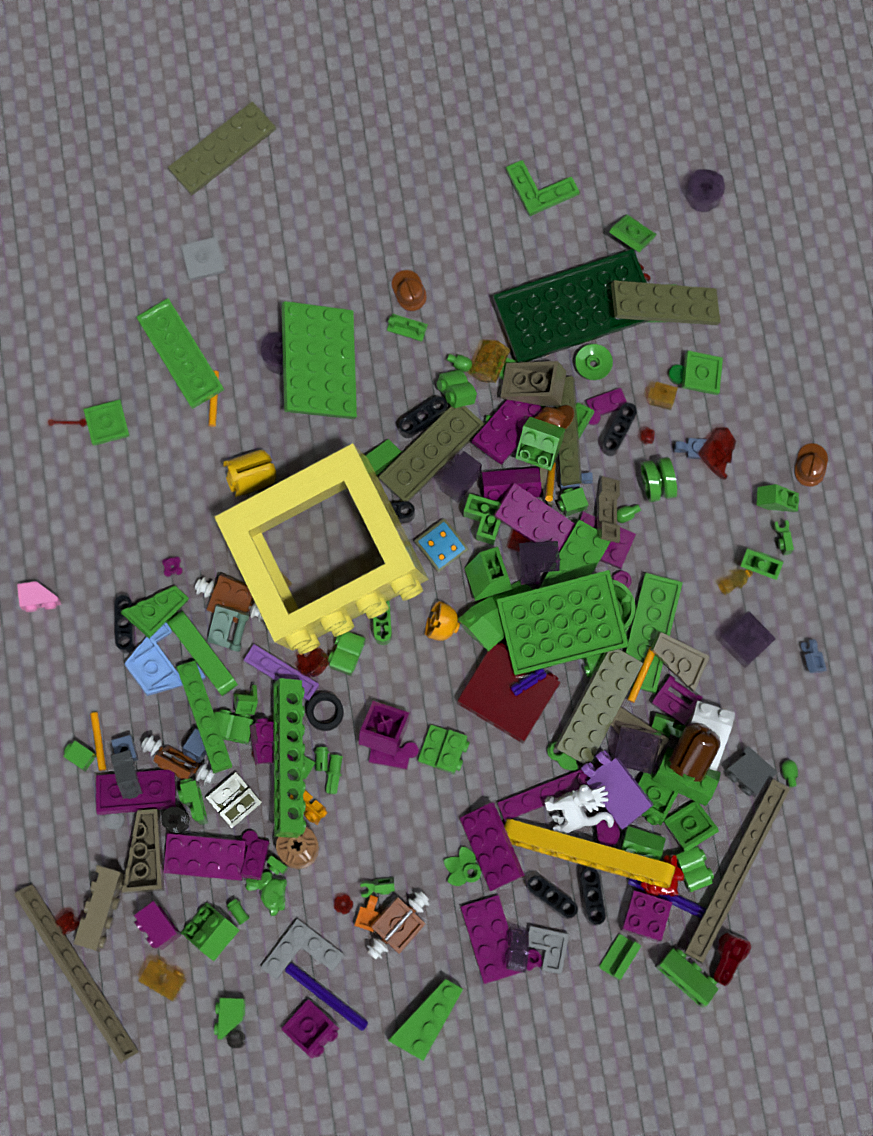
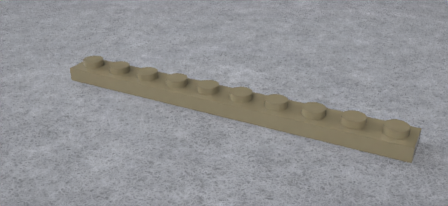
M774 779L770 781L684 952L685 955L700 963L704 962L790 790L787 786Z
M33 884L17 891L14 894L120 1064L135 1056L138 1050Z

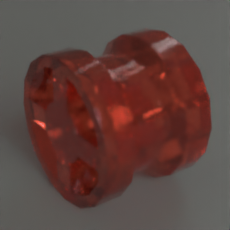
M72 911L55 921L56 925L61 927L63 936L76 930L80 924L79 921L74 919Z

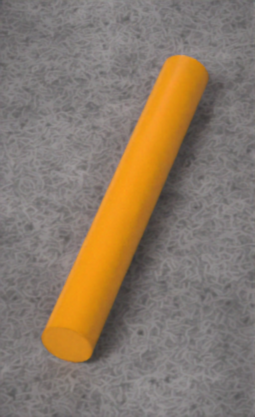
M214 371L215 375L219 380V372ZM218 394L210 398V427L216 426Z
M555 462L552 470L547 472L545 500L548 502L553 500Z
M651 647L627 700L632 703L637 698L655 656L650 650Z
M98 712L90 713L98 769L99 771H104L107 769Z

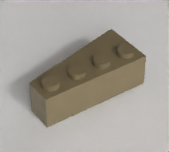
M158 809L137 811L129 860L125 872V881L122 888V893L124 894L165 891L161 819Z
M97 865L95 872L99 873L98 878L92 881L90 889L93 895L92 898L89 897L86 901L84 913L87 914L86 917L81 918L74 944L100 952V949L105 947L107 937H105L107 929L110 930L113 924V911L117 910L120 904L118 897L124 885L125 875Z

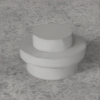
M122 813L106 814L104 821L108 828L117 830L123 826L125 819Z

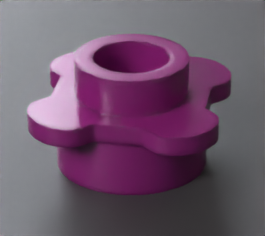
M179 557L166 558L162 561L166 577L182 574L183 570L180 567L181 559Z
M531 949L527 953L523 952L520 955V959L524 961L525 969L528 971H532L535 967L540 968L543 965L541 955L536 949Z

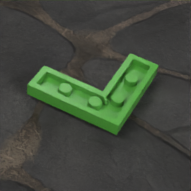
M523 160L506 167V171L529 216L571 199L580 193L572 176L538 191Z

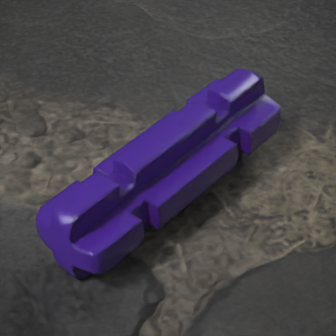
M539 669L534 674H529L520 680L519 683L511 686L513 694L519 695L522 693V690L530 688L538 680L544 679L547 674L544 669Z

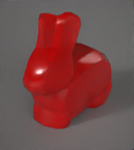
M666 855L664 862L675 867L670 887L663 888L641 882V887L646 890L648 895L678 896V882L683 881L685 877L682 870L677 867V856Z

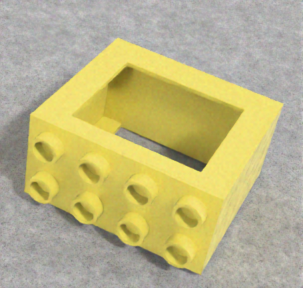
M353 443L214 517L274 642L292 651L297 649L300 655L319 647L318 637L330 631L334 637L349 632L355 627L352 620L366 613L368 619L385 613L389 609L386 602L398 595L401 596L403 601L416 597L423 592L421 583L429 580L369 459ZM348 488L385 564L299 609L262 533Z

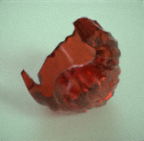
M320 648L310 651L307 657L304 654L297 655L299 663L297 668L303 676H319L328 665V657Z

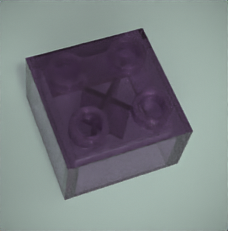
M465 451L461 455L457 454L451 463L453 465L449 470L446 468L440 475V490L457 503L461 501L480 477L482 464Z
M748 611L721 636L719 642L746 669L776 638Z
M628 724L622 725L614 759L619 758L626 768L652 774L655 771L663 733Z

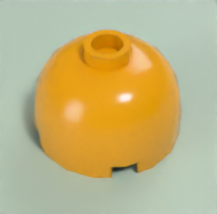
M440 601L436 602L431 609V612H434L432 617L427 618L425 635L433 640L444 641L450 638L453 633L458 632L460 623L458 622L456 610L452 606Z

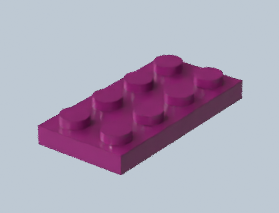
M506 400L474 437L472 444L502 465L518 447L523 426L529 417H535L543 408L536 404Z
M515 483L511 484L493 514L495 518L554 557H558L576 526L575 523Z
M170 770L137 772L143 794H139L132 799H123L115 774L96 775L97 815L137 812L150 809H175V773Z
M494 802L460 818L490 891L525 876Z
M167 833L163 873L242 881L241 872L245 860L247 840Z
M499 895L462 906V914L483 983H491L522 973Z

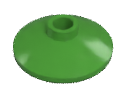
M589 344L579 350L576 355L575 365L579 374L584 378L600 380L610 373L613 359L611 353L605 347L598 344ZM595 362L597 366L592 367L590 363Z

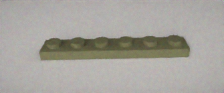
M573 376L565 378L561 405H556V408L569 405L574 409L573 420L565 430L559 450L561 484L563 486L582 483L575 379Z

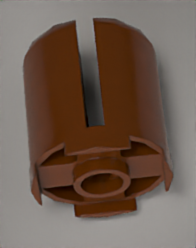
M688 725L684 728L669 759L671 762L670 768L681 777L686 774L694 777L696 782L704 780L720 749V737L705 725Z

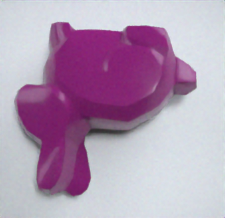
M615 819L612 827H608L606 820L593 825L596 829L597 843L614 848L620 837L619 825Z

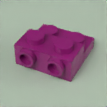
M267 718L258 719L255 724L250 726L255 765L274 763V722H268ZM287 735L288 740L292 742V737ZM287 754L288 759L293 761L292 756Z
M309 999L281 1028L311 1059L323 1054L324 1046L328 1041L333 1042L338 1037L337 1031L340 1029Z

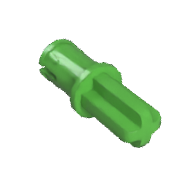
M340 755L330 756L329 772H326L328 775L326 793L337 794L339 777L342 776L340 771L343 756Z

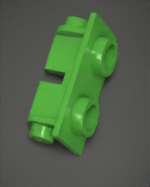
M392 314L388 321L387 331L422 342L428 324Z

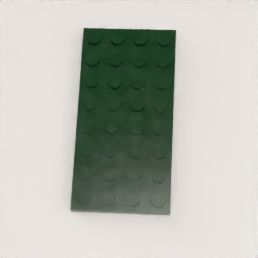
M634 249L493 295L517 363L528 362L649 322L648 320L620 319L614 316L611 283L613 281L647 283Z

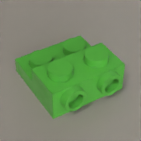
M430 725L418 762L455 775L456 770L460 771L464 761L460 759L462 752L466 753L470 744L467 741L468 736Z
M645 770L638 785L654 805L642 816L646 817L647 821L652 825H661L678 792L653 781L655 774Z
M192 779L180 781L181 790H178L180 801L190 808L192 818L200 825L208 824L200 785L196 780L192 781Z

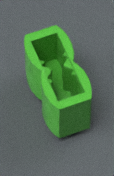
M461 370L441 373L437 381L438 390L445 395L446 401L453 408L475 403L476 390L468 382L467 377Z
M350 632L337 636L335 641L337 648L335 652L331 651L328 658L330 668L352 676L366 638Z
M227 710L215 712V718L223 740L249 745L251 738L250 726L254 724V720L250 719V715L239 714V716L231 715L232 712Z
M697 846L687 852L684 851L676 854L677 866L684 874V883L689 893L713 884L712 879H714L712 870L707 868L704 863L707 859L703 849L699 850Z

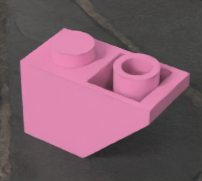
M37 581L17 584L19 606L23 611L35 612L37 608L44 607L49 610L55 609L57 605H61L60 599Z

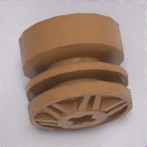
M307 827L298 838H277V854L283 863L292 869L308 868L318 858L320 850L318 840L312 830ZM295 842L303 844L300 846V851L292 849L295 846Z

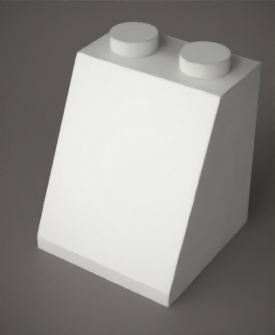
M697 701L688 725H705L720 737V749L709 768L716 771L732 729L735 713Z

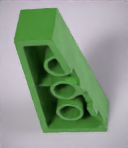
M445 979L388 1041L424 1061L463 989Z

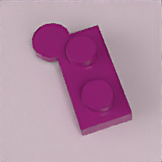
M621 388L586 400L587 407L595 411L588 423L589 425H597L600 422L601 415L620 410L621 406L627 403Z
M409 742L404 748L398 749L396 756L371 748L369 763L407 770L409 758L416 757L419 752L418 746L413 742Z
M246 831L242 836V840H247L246 846L248 848L241 876L243 878L261 880L270 842L258 839V835L254 831Z

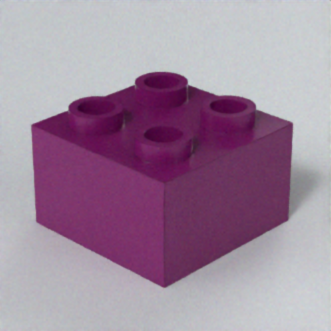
M373 701L360 729L359 745L396 756L408 727L410 713Z
M634 890L630 897L621 931L661 942L673 902Z
M152 901L134 915L137 919L134 921L135 925L143 933L146 932L148 935L146 940L152 948L163 950L181 936L161 906L155 901Z

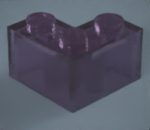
M558 541L519 544L521 585L540 584V572L560 571Z

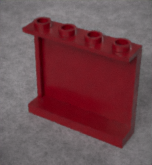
M499 642L487 652L459 697L457 704L524 744L548 702L559 687L560 682L557 676L549 672L544 679L538 680L530 688L522 690V693L519 695H514L511 686L519 683L520 680L529 674H534L535 671L515 675L508 647Z

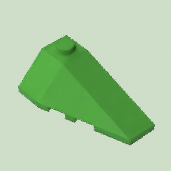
M522 580L512 584L511 590L492 595L472 606L458 619L466 633L488 652L505 636L497 599L533 590Z

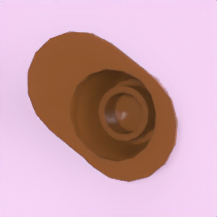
M402 270L395 274L392 279V288L400 306L408 311H416L422 308L427 296L420 277L411 270Z
M569 405L559 408L545 407L533 418L566 429L573 420L574 409Z
M809 443L804 445L799 451L795 466V476L804 486H816L825 476L828 455L822 446Z

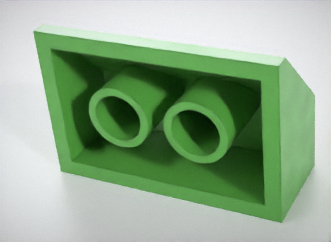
M667 747L653 781L707 806L719 783L721 772L709 769L704 780L700 782L694 781V777L686 774L681 777L670 768L671 762L669 759L674 750Z
M670 949L656 968L701 1008L706 1007L719 990L716 987L717 982L709 975L705 977L701 973L702 969L696 963L692 962L690 964L685 959L687 956L680 949Z

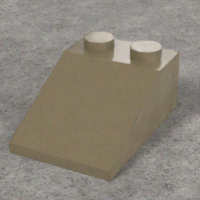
M559 361L506 363L500 397L502 399L542 406L561 405L567 371Z

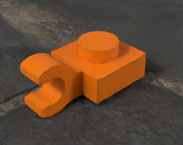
M370 895L367 908L360 907L354 926L374 932L370 925L379 916V912L374 911L378 897Z

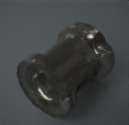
M240 1030L230 1031L226 1037L227 1044L231 1048H241L246 1042V1036ZM239 1034L241 1042L233 1044L231 1037Z

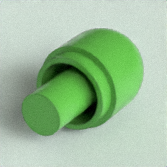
M449 354L447 361L454 363L453 367H456L455 369L462 372L470 371L473 366L471 359L458 354L456 357Z
M638 504L633 507L628 505L618 509L617 522L626 523L635 517L634 514L641 511Z
M786 760L781 767L785 780H788L789 788L797 787L796 778H798L799 774L797 764L792 760Z

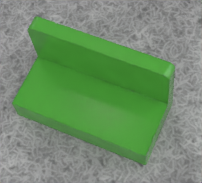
M619 934L599 968L620 981L641 948V945Z

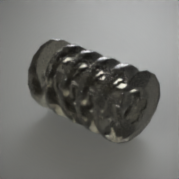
M170 807L163 812L161 822L168 831L182 833L188 829L190 817L185 810L178 807ZM175 816L179 817V819L177 820L178 824L172 823L175 821Z

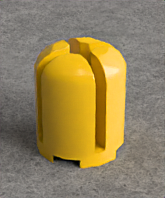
M257 450L223 462V467L227 466L228 469L226 479L231 492L236 491L235 498L271 486L275 482L276 469L274 464L271 463V456L265 450Z

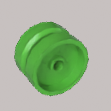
M668 456L658 458L656 465L652 460L642 461L641 476L648 501L650 503L660 501L662 495L666 499L676 498L677 483L670 458Z

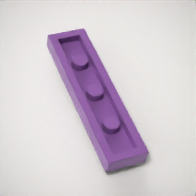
M255 644L244 658V662L275 681L279 678L302 680V687L305 690L303 698L307 701L311 700L320 686L312 679Z

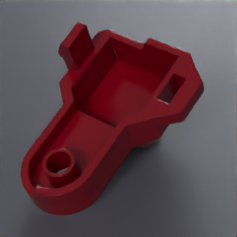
M728 932L719 939L718 952L722 958L714 974V980L723 986H727L731 982L738 965L747 958L751 950L750 941Z

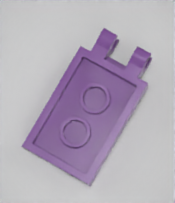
M604 750L596 755V758L603 764L596 770L590 762L589 764L586 763L581 769L591 778L587 781L591 789L605 785L603 791H608V794L603 797H607L609 800L603 803H605V808L623 830L654 804L619 758L612 760L608 752Z

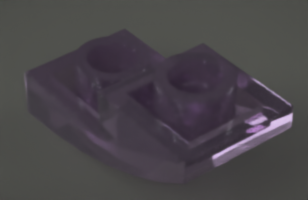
M510 927L507 931L506 969L525 973L528 964L529 933L526 930Z

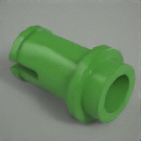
M316 747V751H314L316 753V771H328V753L330 751H328V747Z
M235 899L226 905L228 907L227 911H231L239 925H241L250 917H248L240 905L241 901L238 902Z

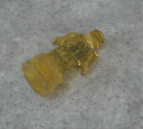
M733 571L731 578H724L718 582L720 591L724 595H728L736 587L743 588L748 582V578L753 575V571Z

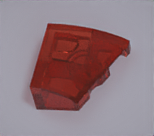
M718 427L698 452L705 464L722 480H726L728 477L725 470L727 463L732 461V452L735 448L736 440L728 427Z

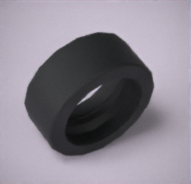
M320 693L309 701L307 717L310 724L316 729L330 731L337 728L342 722L344 716L343 705L335 695ZM321 701L332 702L336 707V717L329 723H321L314 716V708Z

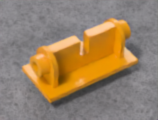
M305 790L303 801L306 803V808L303 814L308 821L318 825L328 812L317 800L310 804L309 801L313 796Z

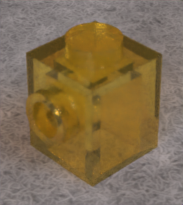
M656 382L655 386L650 387L648 398H651L649 405L671 410L678 387Z

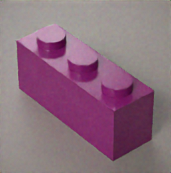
M539 468L482 472L483 494L486 499L493 501L502 500L512 483L517 484L535 497H541Z

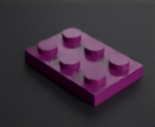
M583 512L580 520L597 529V517ZM620 527V542L611 541L600 561L622 569L636 534Z

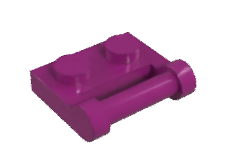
M670 676L651 704L681 725H684L693 713L697 701H701L703 697L699 694H694L675 681L676 678ZM669 687H672L691 700L692 704H687L668 691Z

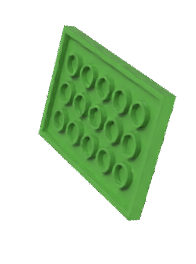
M284 301L282 303L284 412L346 419L357 418L353 310Z
M610 570L497 599L515 675L629 647Z

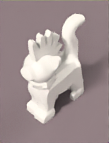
M583 784L579 787V790H573V792L566 793L559 798L547 796L545 799L547 811L562 810L563 815L558 813L552 815V819L559 823V825L553 826V830L567 834L585 826L597 825L602 820H606L608 827H612L614 818L610 813L599 812L595 816L587 817L582 808L585 805L589 812H592L593 809L598 811V806L605 807L603 802L609 800V798L603 797L608 794V791H603L605 785L590 789L587 785Z

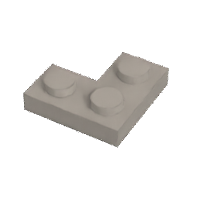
M530 926L526 947L545 950L542 971L562 974L569 934Z

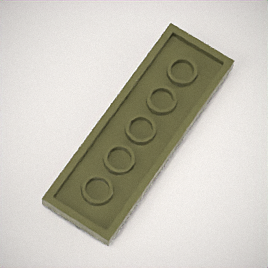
M252 101L172 163L168 170L192 196L276 130V126Z
M613 281L611 283L615 318L718 325L721 322L716 288Z
M451 406L379 476V480L402 502H409L481 431L485 424L466 406L458 408Z
M620 649L604 653L554 748L584 765L586 763L589 764L593 760L643 663Z

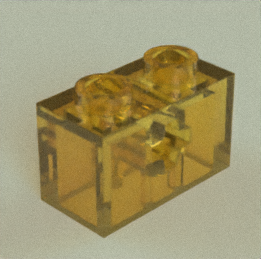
M483 340L469 374L480 382L496 383L510 349L497 340Z
M159 959L156 962L150 960L138 982L175 1002L187 982L183 978L185 974L176 969L173 972L166 969L167 964ZM167 974L168 983L163 982L161 984L162 980L159 977Z

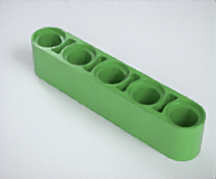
M183 611L167 622L222 697L238 685Z

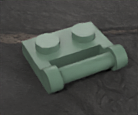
M217 604L207 642L239 652L242 647L240 643L245 623L249 620L250 614ZM234 617L239 620L234 639L230 641L228 639Z

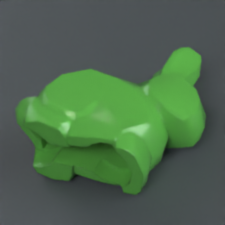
M270 871L264 872L261 880L246 879V889L248 891L262 890L261 900L271 916H275L279 911L285 909L287 879L273 878V874Z

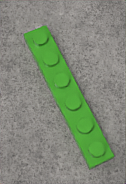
M196 661L177 666V671L213 774L232 768L230 757Z

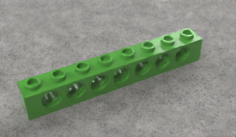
M279 678L273 684L274 837L298 838L306 829V821L303 820V813L306 808V803L303 801V793L305 792L306 785L303 781V774L305 772V763L303 762L305 726L302 724V717L304 716L305 708L302 706V699L305 690L302 687V680ZM287 698L291 699L293 704H290ZM287 717H290L293 723H290L287 720ZM287 735L292 737L293 742L288 740ZM287 754L292 756L293 761L288 759ZM287 773L293 776V780L288 778ZM287 792L293 795V800L288 797ZM288 812L293 814L294 819L289 818Z

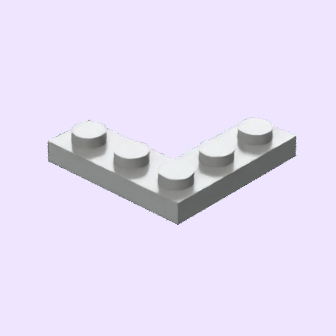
M297 919L261 968L277 980L301 948L331 971L335 970L345 955Z

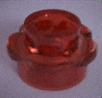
M646 427L641 432V441H644L645 445L653 444L655 430Z
M343 894L334 900V909L338 913L348 914L350 909L353 908V901L350 900L348 895Z

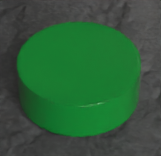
M674 365L671 367L668 376L672 383L682 384L684 366Z

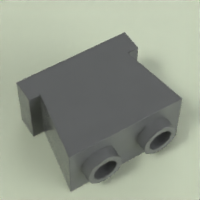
M747 746L741 753L743 757L727 768L725 772L728 773L726 776L733 783L737 782L742 786L741 790L750 797L752 795L756 797L767 779L771 780L778 772L752 748Z
M130 750L111 755L117 785L123 799H132L139 794H143L136 765Z

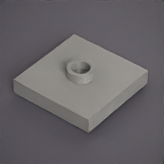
M217 237L181 245L190 281L226 273Z

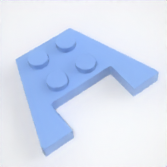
M167 623L150 639L146 637L125 662V667L146 696L183 686L178 672L157 645L159 641L172 633ZM197 665L202 680L206 679V676Z

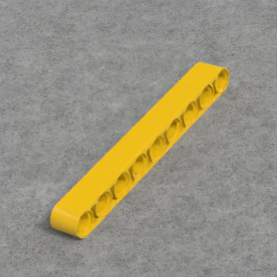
M506 819L504 824L510 842L514 846L655 886L670 887L675 867L669 863L512 819Z

